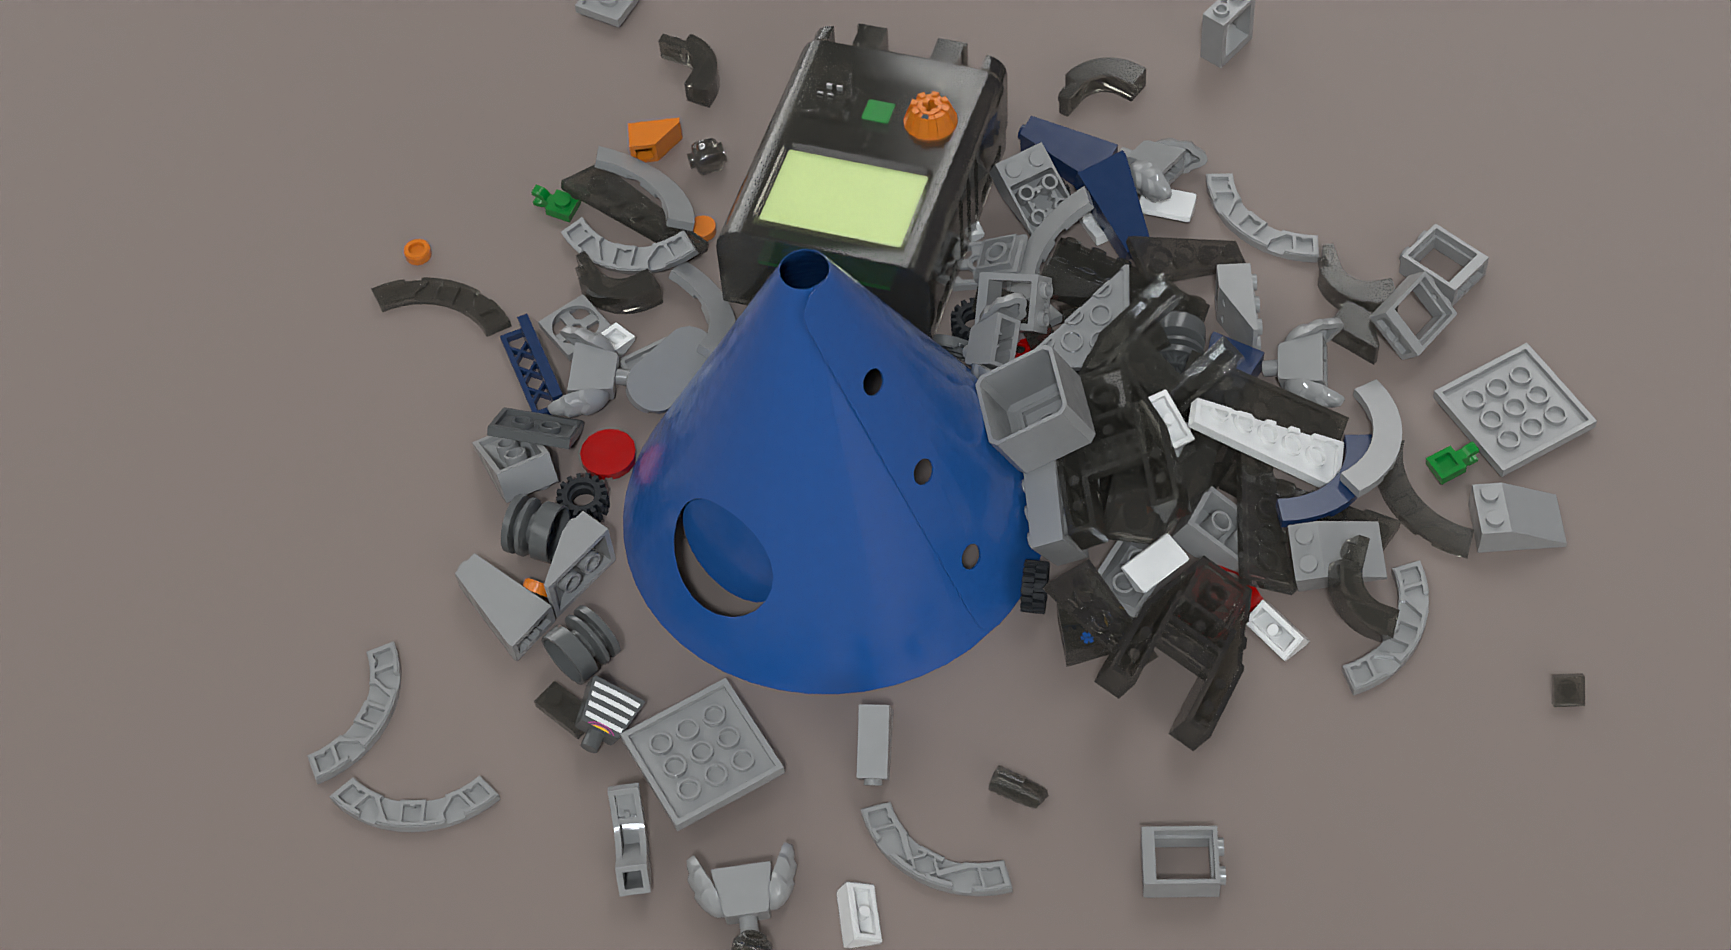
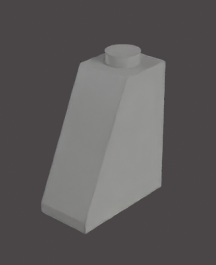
M859 704L857 779L864 780V785L882 786V780L890 779L894 709L890 705Z

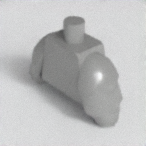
M1165 138L1156 142L1146 140L1134 150L1125 147L1120 149V151L1123 150L1126 154L1137 193L1146 196L1152 202L1170 199L1172 196L1170 185L1182 173H1189L1191 170L1205 165L1208 160L1205 151L1197 147L1192 141L1176 140L1175 138Z
M1012 293L998 297L991 305H987L982 310L979 323L972 326L968 345L963 348V356L966 365L971 367V372L978 379L981 375L1015 359L1020 323L1027 315V300L1023 293Z
M1319 318L1308 324H1301L1295 327L1287 335L1285 341L1278 345V359L1262 361L1263 376H1278L1282 390L1285 391L1290 399L1301 406H1313L1320 409L1340 407L1345 398L1328 388L1327 343L1343 329L1344 323L1339 318Z
M565 326L560 331V334L574 345L567 389L568 394L553 401L547 408L550 414L571 418L579 415H592L601 410L608 403V400L615 398L617 385L626 386V377L630 370L619 368V355L616 353L612 343L599 332L593 333L584 327Z
M784 842L774 870H772L770 861L711 869L714 884L693 855L687 860V870L689 873L687 881L695 893L694 899L711 916L716 918L725 917L726 923L730 925L739 923L742 939L758 937V920L771 918V911L783 906L793 891L795 884L793 878L797 869V863L794 859V847Z

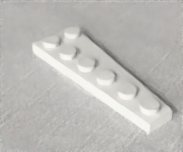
M1200 398L1195 399L1191 403L1188 427L1318 488H1322L1333 480L1342 468L1344 442L1316 433L1312 435L1300 432L1299 428L1293 426L1284 428L1276 425V421L1269 419L1261 421L1255 419L1250 413L1236 411L1230 407Z

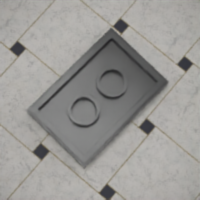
M504 407L488 425L487 436L570 449L582 433L584 421Z

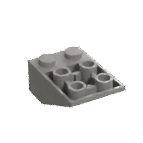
M1042 142L996 163L989 172L1001 197L1030 235L1033 234L1041 222L1060 203L1070 196Z
M1250 263L1217 265L1214 300L1218 323L1231 339L1261 350L1260 335L1263 333L1262 318H1258L1257 314L1260 313L1259 296H1255V291H1257V275L1251 273Z

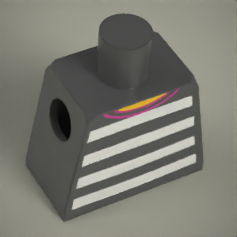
M594 675L586 685L575 723L577 729L586 733L580 746L591 753H597L602 742L612 746L620 738V734L626 730L645 701Z

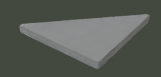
M1124 265L1112 279L1102 285L1082 307H1079L1053 334L1051 333L1037 347L1043 344L1053 347L1074 371H1129V265Z

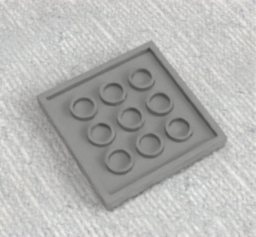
M1528 343L1434 390L1433 398L1468 439L1476 444L1480 453L1501 477L1596 427L1597 420Z
M726 678L620 734L621 740L677 832L785 773L783 765Z

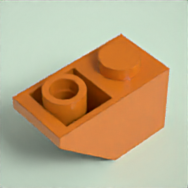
M679 117L628 123L631 156L645 163L659 161L683 139Z

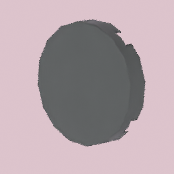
M944 334L933 336V341L951 355L956 356L959 361L965 362L963 348L968 345L967 340Z

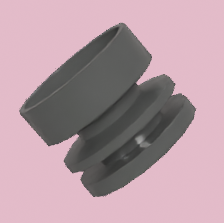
M1178 311L1164 312L1150 320L1146 341L1145 369L1147 373L1155 380L1168 384H1185L1198 379L1204 370V347L1206 342L1204 322L1197 316Z
M523 494L516 495L510 502L502 523L501 546L503 551L511 554L516 553L522 557L530 554V558L551 564L562 531L570 521L569 508L550 501L542 504L538 498H530Z
M580 605L574 610V615L569 614L565 618L567 629L562 625H556L542 637V644L558 668L572 681L583 685L597 673L596 662L606 665L610 657H615L620 653L621 648L607 624L591 609Z

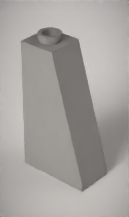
M475 553L468 560L462 562L455 572L460 589L516 661L556 621L550 604Z

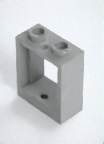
M1217 0L1203 13L1200 57L1222 68L1252 39L1255 0Z
M1435 223L1428 231L1424 230L1419 235L1416 243L1402 251L1399 257L1401 261L1399 273L1407 278L1409 275L1426 271L1434 279L1436 286L1442 294L1450 300L1453 307L1486 275L1489 257ZM1433 248L1464 267L1449 282L1419 263Z
M1426 271L1409 275L1369 318L1401 360L1419 356L1458 313L1452 307L1450 300L1436 286L1434 279ZM1412 290L1432 315V319L1416 336L1395 310Z
M980 272L975 324L979 323L982 310L987 305H991L998 297H1001L1003 282L1031 283L1028 324L1020 323L1019 333L1047 334V327L1050 323V298L1053 294L1052 278L1037 274Z
M1217 826L1141 827L1143 898L1219 897L1220 885H1226V868L1219 865V856H1224V838L1218 837ZM1155 847H1208L1210 879L1156 880Z

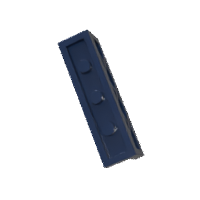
M526 313L517 317L520 329L500 336V339L531 412L552 415L547 407L537 410L536 404L540 398L553 402L561 398L563 394ZM522 337L525 340L521 349L509 345V342ZM522 358L534 361L530 369L518 366ZM531 378L542 380L538 390L527 387Z

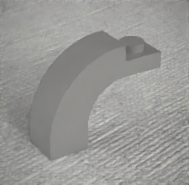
M639 783L608 787V798L614 829L616 849L615 871L619 896L650 893L651 867L649 844Z

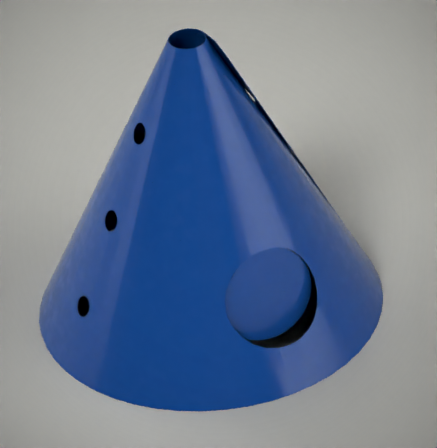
M802 249L788 254L656 425L642 447L632 469L625 495L623 537L631 573L648 608L661 625L681 645L703 661L725 673L750 683L797 693L845 694L894 686L938 669L970 650L1004 620L1021 598L1025 560L1040 561L1041 558L1039 553L1031 549L1027 540L1029 522L1024 511L1027 505L1026 494L1022 488L1024 473L1018 471L989 443L975 386L978 378L966 365L820 252ZM876 368L881 373L882 385L875 395L869 396L864 391L863 381L867 372ZM926 458L931 463L932 473L925 484L919 485L914 479V469L920 460ZM685 505L686 507L683 512L684 531L690 548L700 565L716 583L731 594L747 601L764 602L757 610L744 616L728 617L711 612L692 597L680 576L674 552L676 522ZM970 544H975L979 550L978 561L973 568L966 569L962 564L963 552Z

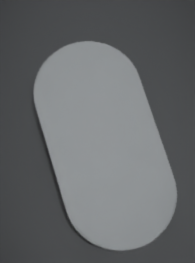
M680 327L636 363L626 377L625 390L631 404L645 413L660 414L668 411L707 360L706 357L696 352L707 333L697 327Z

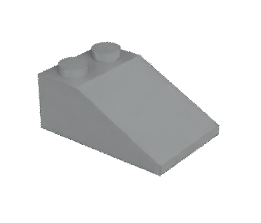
M486 436L472 442L497 491L506 503L512 501L516 495H527L537 490H545L551 484L558 482L550 453L543 445L493 436Z
M1506 483L1472 485L1468 506L1478 553L1566 547L1567 542L1556 494Z
M1210 484L1191 500L1171 536L1180 547L1192 556L1252 578L1258 576L1278 538L1277 535Z
M584 511L576 518H572L562 531L544 583L549 604L552 606L556 618L616 560L608 528Z
M1314 521L1288 525L1298 592L1387 579L1378 521Z
M1128 524L1085 589L1084 595L1136 621L1166 589L1178 569L1147 592H1136L1121 567L1158 540V538Z

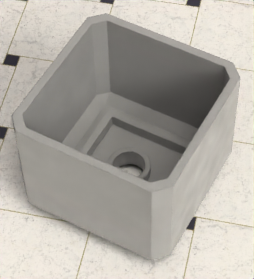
M1043 344L981 375L975 384L989 443L1020 472L1027 474L1090 444L1096 434L1080 376L1051 346Z

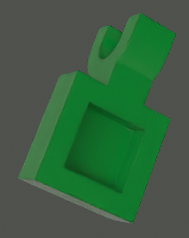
M536 184L531 192L532 196H535L533 205L545 207L546 215L569 223L581 205V198L579 196L558 189L552 195L546 188Z
M1473 441L1457 451L1450 445L1427 457L1426 465L1442 485L1466 473L1467 466L1478 462V457L1475 454L1479 453V448Z

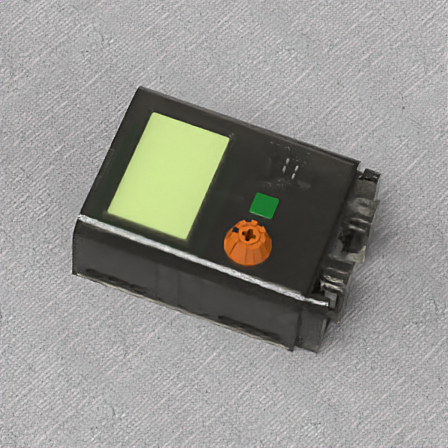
M858 23L857 34L852 45L835 42L834 26L820 28L816 32L813 41L809 42L800 54L718 236L716 250L723 300L749 305L788 254L797 250L810 249L823 254L924 334L933 339L967 253L973 231H975L976 224L979 221L992 187L993 180L989 172L996 163L1001 162L1006 150L1008 93L1007 70L1003 63L995 57L986 55L982 70L968 67V43L938 38L931 57L928 59L890 52L888 28Z

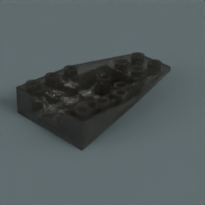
M1072 237L1060 238L1052 258H1048L1041 273L1042 276L1052 278L1053 294L1050 299L1082 307L1124 265H1129V319L1150 321L1155 316L1164 312L1178 311L1197 316L1204 322L1210 307L1205 299L1196 295H1190L1132 266V262L1121 257H1117V259L1109 257L1104 250L1097 247L1090 249L1082 246L1079 240Z

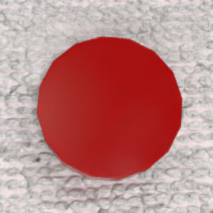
M605 429L595 432L582 444L580 456L583 468L592 477L594 475L598 476L599 480L611 477L612 479H617L624 476L632 469L636 462L634 441L627 433L617 429Z

